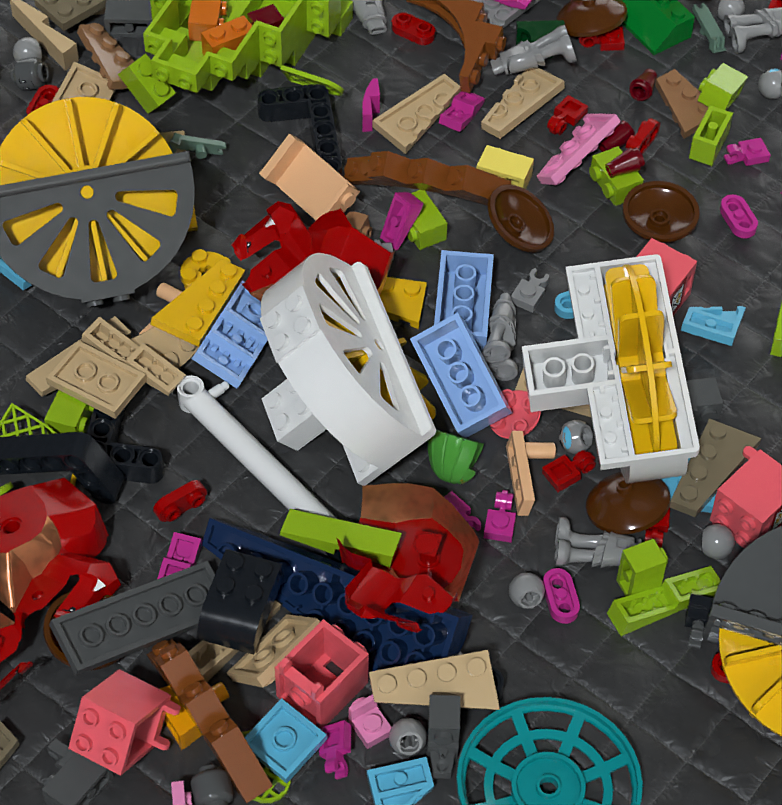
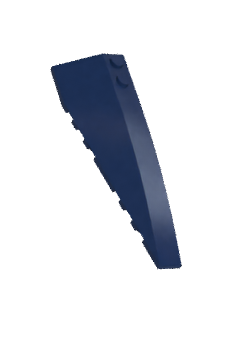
M209 518L202 546L220 559H222L225 550L229 549L281 563L282 584L276 599L282 603L284 608L296 616L317 618L320 622L324 619L330 625H337L352 642H359L365 647L369 654L368 669L371 671L452 657L459 654L466 639L472 614L451 606L444 613L428 614L400 602L392 603L384 610L385 614L418 623L420 629H422L418 633L400 628L394 621L378 617L374 619L361 618L349 610L345 603V588L360 572L359 570L215 518Z

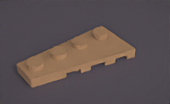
M98 23L79 25L77 34L85 48L93 53L91 58L95 64H99V72L102 78H107L109 90L126 89L127 86L118 74L135 61L105 31L102 25Z

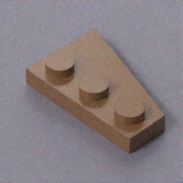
M673 69L656 78L655 86L665 105L669 106L672 118L675 123H678L681 129L680 133L683 139L697 131L709 107L697 101L701 92L677 70Z

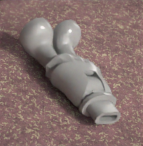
M351 0L353 1V11L363 27L368 29L371 35L387 31L382 0Z
M782 7L756 9L754 14L724 15L725 32L728 37H731L735 53H742L746 48L747 40L753 37L768 35L773 38L774 36L779 37L782 35Z
M561 25L535 42L521 41L515 47L499 53L500 57L496 60H490L495 75L503 72L507 75L509 70L511 73H517L527 69L538 68L539 65L545 66L544 59L554 55H563L569 63L576 62L577 59L566 27Z
M502 293L500 299L496 301L493 307L492 316L488 319L491 334L482 350V355L494 378L501 381L512 380L518 374L517 364L513 360L508 359L516 343V308L508 293Z
M559 517L555 536L554 564L556 566H564L568 563L592 562V567L600 565V568L606 566L619 567L622 550L640 544L642 540L637 538L635 543L634 537L617 534L612 531L610 533L604 531L603 534L599 535L575 533L571 531L569 520L565 517ZM578 548H592V549H595V550L578 549Z

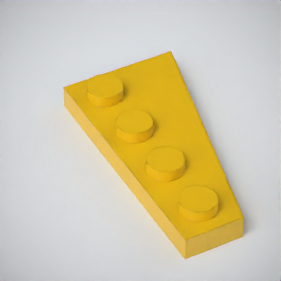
M221 259L151 318L150 325L199 347L243 279L245 269Z
M387 277L380 298L389 319L396 322L400 319L409 322L411 327L419 329L427 282Z

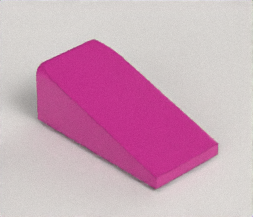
M395 192L380 238L386 243L391 242L392 248L398 250L420 214L424 203L409 192Z

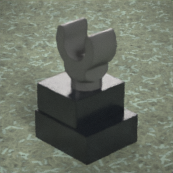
M690 594L685 615V627L691 628L688 646L700 648L703 640L704 626L714 598Z

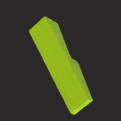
M294 509L289 510L280 531V536L334 554L336 549L339 550L338 538L343 547L351 553L370 558L372 562L388 568L392 564L402 534Z
M712 566L665 579L661 587L613 600L607 615L620 636H623L686 609L690 594L710 598L715 596L721 580Z

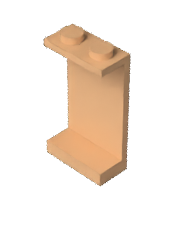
M288 134L259 173L264 179L277 185L315 220L329 211L340 208L345 212L347 208L354 204L357 195L360 193L356 187L308 145L291 134Z

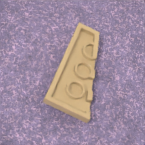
M540 68L527 69L522 75L518 74L514 79V85L511 89H507L503 93V99L500 103H495L481 121L482 130L501 139L565 88L564 80Z
M443 74L373 119L372 127L406 154L440 117V114L451 105L453 97L461 92V87L447 75Z
M156 327L130 339L138 346L144 343L178 369L199 348Z
M488 650L369 672L374 703L429 706L430 695L460 696V708L500 710Z

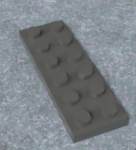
M208 561L54 618L49 626L75 676L155 645L160 641L198 628L201 610L215 573Z

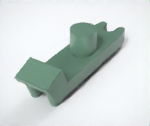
M701 3L700 8L694 4L692 10L701 26L700 33L709 40V50L713 53L726 51L724 47L725 37L706 4Z
M174 133L168 143L173 154L176 153L177 149L194 151L198 159L205 158L207 154L223 155V149H226V143L222 141Z

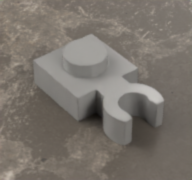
M535 268L530 272L529 281L522 279L511 294L514 305L532 313L544 297L545 287H547L549 282V274L547 273L544 278L537 279V269Z

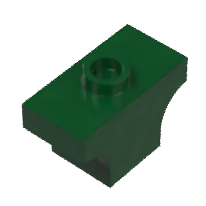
M564 20L517 21L516 45L526 40L530 43L537 41L554 31L557 27L565 25Z

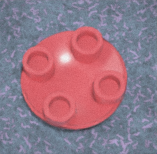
M505 389L502 393L512 413L491 424L490 427L495 434L502 438L509 439L512 431H523V436H525L539 422L541 411L530 412L527 391Z

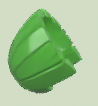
M436 430L435 435L428 440V455L431 468L435 475L445 482L452 484L467 483L476 474L472 467L476 463L484 444Z

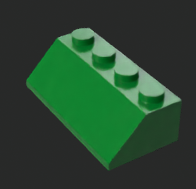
M622 0L627 7V17L622 25L653 55L691 38L695 16L678 0Z

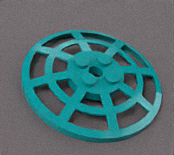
M553 697L528 698L501 707L500 710L494 711L484 718L472 731L464 744L458 762L456 783L460 805H469L465 782L470 759L486 768L484 778L486 802L474 805H611L613 785L610 773L626 765L630 773L632 786L631 805H640L642 801L643 782L640 765L635 751L625 735L601 713L584 704L567 699ZM551 711L565 713L573 717L567 732L553 729L529 731L523 714ZM512 718L517 735L503 743L492 757L476 748L481 739L491 729L501 722ZM584 721L594 725L606 734L617 746L621 754L604 762L591 745L578 737ZM548 739L560 741L562 744L558 753H538L533 741ZM522 745L526 758L516 769L501 763L502 759L510 751ZM573 747L583 752L595 766L581 772L579 767L569 759ZM495 774L512 782V796L495 800L493 793ZM601 778L603 786L602 804L584 799L586 783ZM549 782L555 785L557 790L552 794H546L540 789V785Z

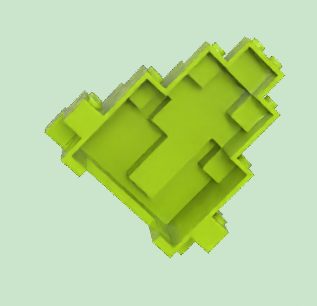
M150 0L152 22L143 33L144 47L146 52L154 55L151 60L153 78L198 93L201 88L213 91L221 78L234 81L236 76L248 79L251 74L262 77L270 64L278 67L285 63L296 66L316 34L330 37L331 34L342 36L353 19V1L223 0L227 1L228 4L227 16H222L225 19V23L243 15L247 18V13L271 4L275 5L284 20L279 28L256 20L236 50L223 47L220 48L217 54L207 51L203 55L202 42L189 41L188 19L192 0Z

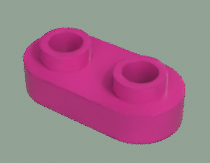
M738 195L725 196L721 201L720 213L733 234L740 238L754 236L758 220L746 201Z
M551 569L546 572L543 579L545 597L550 614L559 623H571L578 617L580 609L572 577L564 569ZM553 585H560L561 588H554ZM561 609H566V610H568L569 612H568V613H563V612H561L560 610H561Z

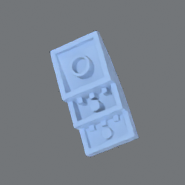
M241 283L192 357V360L224 381H227L236 389L268 341L260 321L261 301L253 297Z

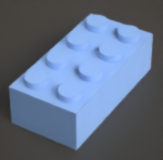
M441 250L434 325L458 312L465 320L482 353L487 343L494 254Z
M458 312L410 338L459 435L467 438L512 413L472 333Z

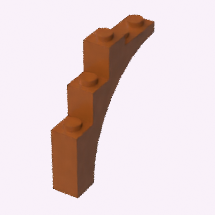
M406 0L409 3L422 6L438 14L459 35L465 48L464 63L459 74L460 87L462 92L470 93L474 84L477 85L480 80L482 67H486L489 59L496 60L499 52L505 49L506 37L503 35V26L487 23L488 15L485 13L484 3L473 0Z
M390 151L371 152V156L347 158L344 168V178L352 185H385L419 189L470 200L488 206L489 197L495 189L502 185H511V181L469 165L448 166L429 158L409 159Z
M173 639L163 640L152 647V651L146 654L195 723L219 763L227 772L238 794L248 803L273 787L239 727L228 716L213 688L204 680L187 649L181 643L176 644Z

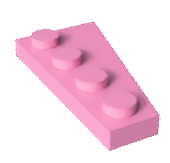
M586 114L583 118L585 124L582 127L577 126L573 130L572 134L574 137L572 140L564 142L560 146L562 152L552 156L537 175L540 183L558 185L563 182L566 175L572 169L578 167L587 154L595 151L598 148V144L614 132V128L621 122L616 114Z

